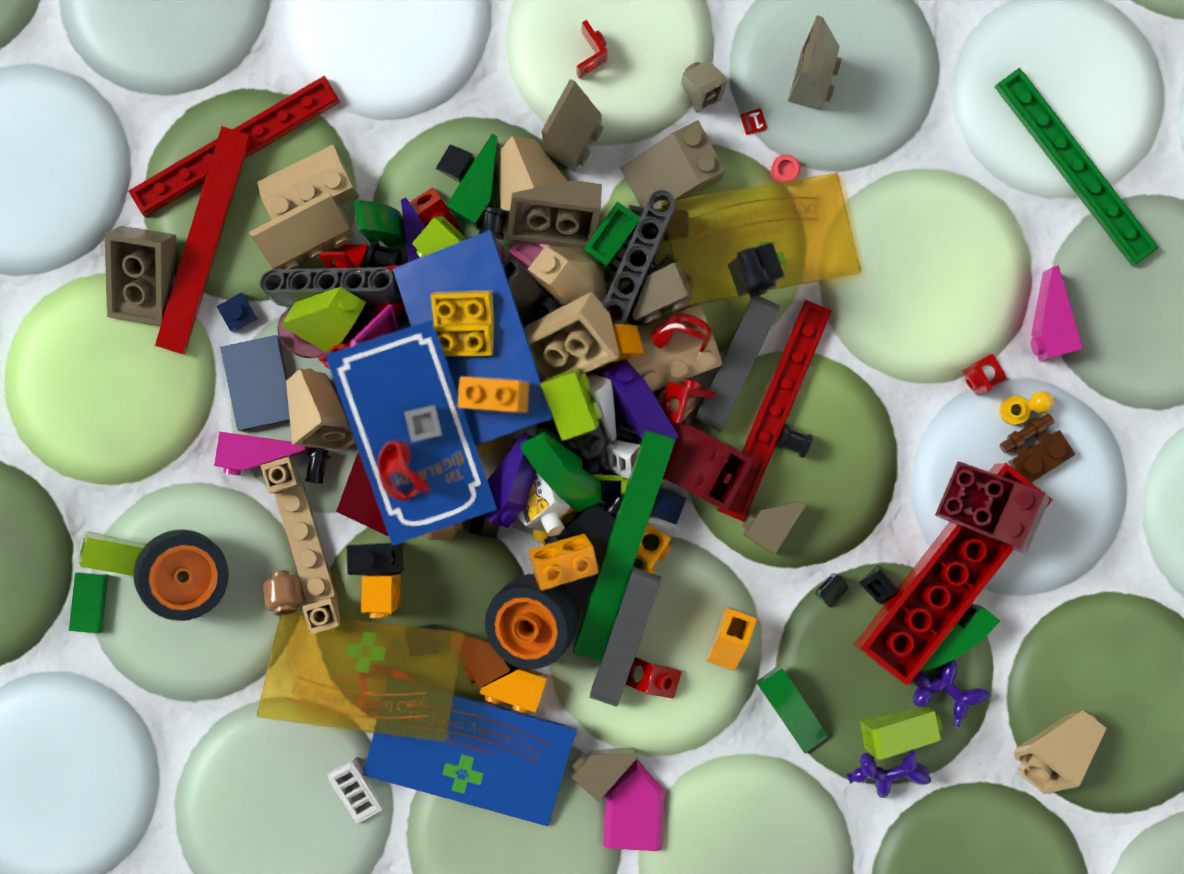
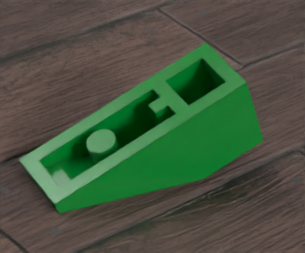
M493 133L446 204L451 214L477 230L481 224H484L486 214L484 205L493 206L499 142L497 136Z

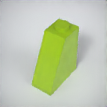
M337 287L295 302L281 326L322 351L327 352L331 347L342 342L354 325L366 302L342 287Z
M85 531L78 558L80 567L134 576L136 560L146 545Z
M927 706L859 720L864 747L877 760L941 741L939 731L943 730L941 718L938 713L935 714V711Z

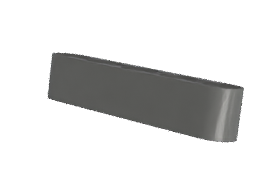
M657 190L649 197L605 298L603 306L607 311L611 308H619L623 312L622 318L617 322H612V325L627 323L674 216L675 199L672 193L667 190ZM664 200L669 203L670 208L665 212H658L653 206L657 201ZM647 227H653L658 231V235L656 238L649 240L642 236L643 230ZM635 254H642L647 260L643 266L635 267L630 263L631 257ZM623 281H630L635 285L633 292L630 294H622L619 292L618 287Z
M383 267L273 269L264 273L260 279L261 289L279 306H293L297 301L337 287H342L366 302L365 305L394 304L402 297L395 276L389 269Z
M761 296L750 300L721 361L722 365L718 367L708 388L716 392L714 398L704 397L694 420L721 432L776 318L780 305Z
M632 568L589 698L615 707L618 706L660 585V575L639 568Z

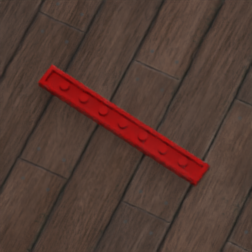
M324 75L237 126L233 130L251 136L245 158L339 104L340 100ZM217 139L128 191L143 216H149L204 183Z
M223 126L220 128L155 342L157 347L186 354L251 140L249 134Z
M808 300L803 302L741 451L753 458L754 461L727 512L720 508H717V511L742 522L745 521L832 310Z

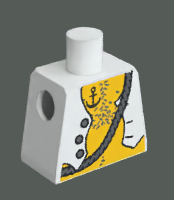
M536 472L526 506L520 512L518 518L526 527L538 531L546 530L549 536H555L564 529L559 517L570 509V505L560 498Z

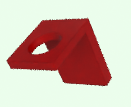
M587 19L582 22V34L596 54L576 66L579 79L607 62L608 51L605 48L607 43L599 30L595 32Z
M433 187L409 202L425 226L434 217L443 216L457 230L460 229L444 201ZM431 197V199L428 202L420 205L422 201Z
M344 245L340 252H320L319 257L326 268H363L369 246ZM332 259H337L335 265L331 262Z
M994 354L962 370L965 375L966 384L976 395L989 392L993 389L994 385L1007 379ZM983 365L993 367L995 376L991 381L987 379L981 368Z
M685 378L684 383L668 381L661 408L668 419L682 423L689 395L714 398L716 392L702 387L701 382ZM676 396L679 401V407L675 413H672L670 402Z
M635 657L625 685L645 694L674 699L682 671L655 665ZM638 666H641L643 677L639 682H636L634 672Z

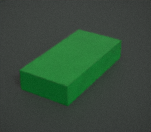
M617 201L583 248V251L608 268L636 229L641 217Z
M84 572L75 573L69 631L102 632L108 575Z

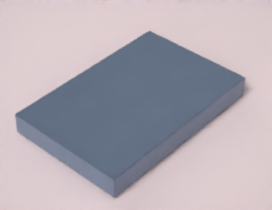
M272 335L220 347L237 431L290 421L286 387L288 378L279 336Z

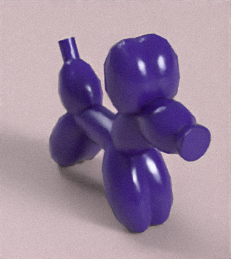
M956 659L941 665L939 677L929 680L926 674L918 672L913 678L914 684L919 687L913 695L914 705L918 707L927 706L932 699L933 693L945 690L955 700L953 713L955 717L954 726L960 727L961 720L966 717L969 705L981 704L990 697L988 690L975 688L963 693L953 683L957 674Z
M910 750L909 755L903 758L902 765L888 770L877 767L875 758L870 753H864L860 757L861 767L853 770L852 774L847 773L850 784L854 781L861 783L869 778L875 781L876 792L880 798H886L891 793V781L907 777L912 782L920 785L931 783L929 770L924 765L917 763L914 750Z

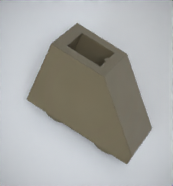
M672 263L647 275L632 315L635 321L645 322L646 325L654 323L662 318V313L670 309L672 312L682 310L688 306L687 301L695 298L680 265Z

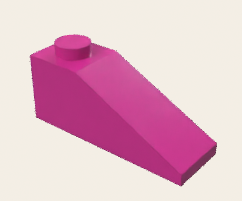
M1059 265L1044 271L1042 274L1031 332V348L1033 353L1038 356L1039 361L1083 349Z
M219 431L214 466L223 467V473L241 476V470L253 471L261 468L260 465L288 456L292 458L310 452L311 447L292 445L290 441Z

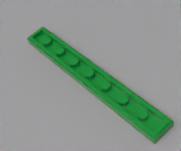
M1019 67L997 83L994 88L1130 265L1138 264L1157 250L1159 247Z
M645 429L598 571L599 573L597 574L572 649L575 654L602 660L675 443L673 437Z

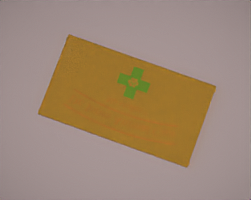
M838 173L675 200V212L667 229V236L673 262L682 267L695 297L687 301L688 306L737 297L738 293L727 264L738 257L736 253L770 242L774 244L785 275L776 281L777 287L770 290L861 273ZM668 202L660 204L662 212L670 208Z
M293 613L279 616L256 717L446 742L465 633L339 618L340 626L310 635L304 614Z

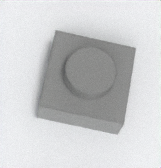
M435 405L404 412L411 442L442 435Z

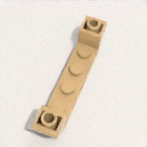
M289 456L260 465L268 493L275 494L307 602V605L302 606L310 635L340 626L338 595L305 484Z

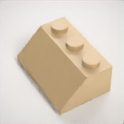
M334 144L257 181L261 199L271 220L327 191L339 205L359 196Z
M328 191L249 232L272 269H298L300 267L299 264L308 259L309 261L319 259L320 252H324L333 246L338 248L350 242V237L355 235L341 206Z
M592 292L526 325L524 329L539 375L543 380L577 367L581 374L587 373L619 356L610 314Z
M699 302L688 305L682 310L662 315V318L654 323L646 325L643 322L637 325L644 354L627 361L645 379L652 392L666 387L668 381L679 382L685 378H690L722 365L712 332L709 343L703 353L699 352L703 340L679 329L674 330L668 346L659 349L652 343L651 333L674 314H689L708 324ZM680 321V323L693 330L700 331L703 334L706 333L705 329L697 325Z

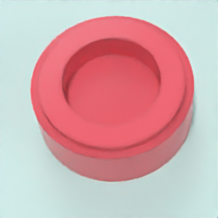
M791 155L777 157L771 166L773 180L781 185L793 183L800 173V164Z

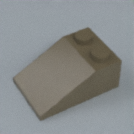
M816 16L802 47L788 102L821 110L825 101L830 102L835 86L830 84L832 74H838L842 58L837 57L840 46L822 16Z
M572 79L569 80L544 125L542 138L544 152L548 157L575 172L578 165L584 166L590 155L588 147L592 140L597 142L604 126L601 125L602 114L576 81Z
M699 120L671 133L621 166V170L641 207L646 206L653 192L661 189L672 193L675 203L722 180L725 172ZM660 200L653 207L665 209L670 205L668 202Z
M572 180L513 192L506 239L554 246L580 247L583 249L597 230L601 210L602 184Z
M119 226L105 233L107 317L161 326L171 292L176 265V234Z

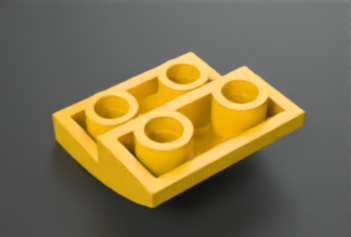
M492 290L433 292L430 294L434 327L444 356H491L493 354L494 312Z

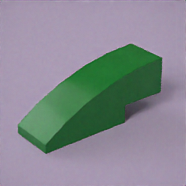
M354 201L359 231L370 243L382 241L386 247L406 243L403 214L400 211L377 202Z
M545 432L521 443V450L541 478L560 498L579 512L601 502V482L582 469V459Z
M972 604L920 671L924 672L939 667L966 653L983 640L1000 620L983 606Z
M778 665L756 681V684L804 753L828 738L821 724L781 666Z

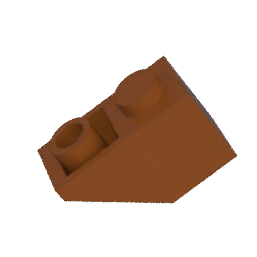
M457 631L451 636L453 641L450 643V646L456 657H462L467 665L464 671L471 684L476 682L478 687L481 688L511 670V664L505 662L503 658L496 654L488 639L462 631Z

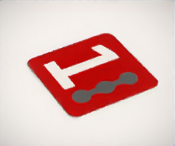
M759 108L740 114L746 135L767 129L762 109Z

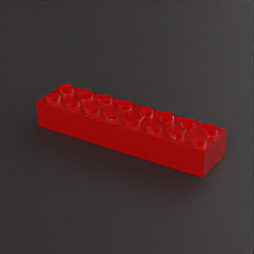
M1007 463L994 464L989 471L990 473L1040 490ZM1048 496L1049 502H1048V504H1047V507H1048V505H1049V504L1052 502V500H1053V499L1050 498L1049 496ZM949 522L899 585V592L888 599L853 645L896 680L908 686L1013 552V549Z

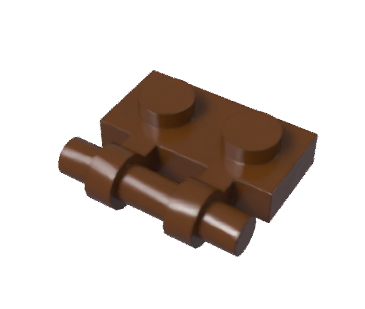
M1046 414L1041 418H1034L1029 422V426L1019 432H1012L1007 436V440L999 444L1005 454L1014 449L1017 456L1008 462L1012 468L1031 483L1076 455L1060 430L1050 435L1048 434L1047 427L1055 423L1050 414ZM1036 436L1039 442L1027 449L1025 441Z

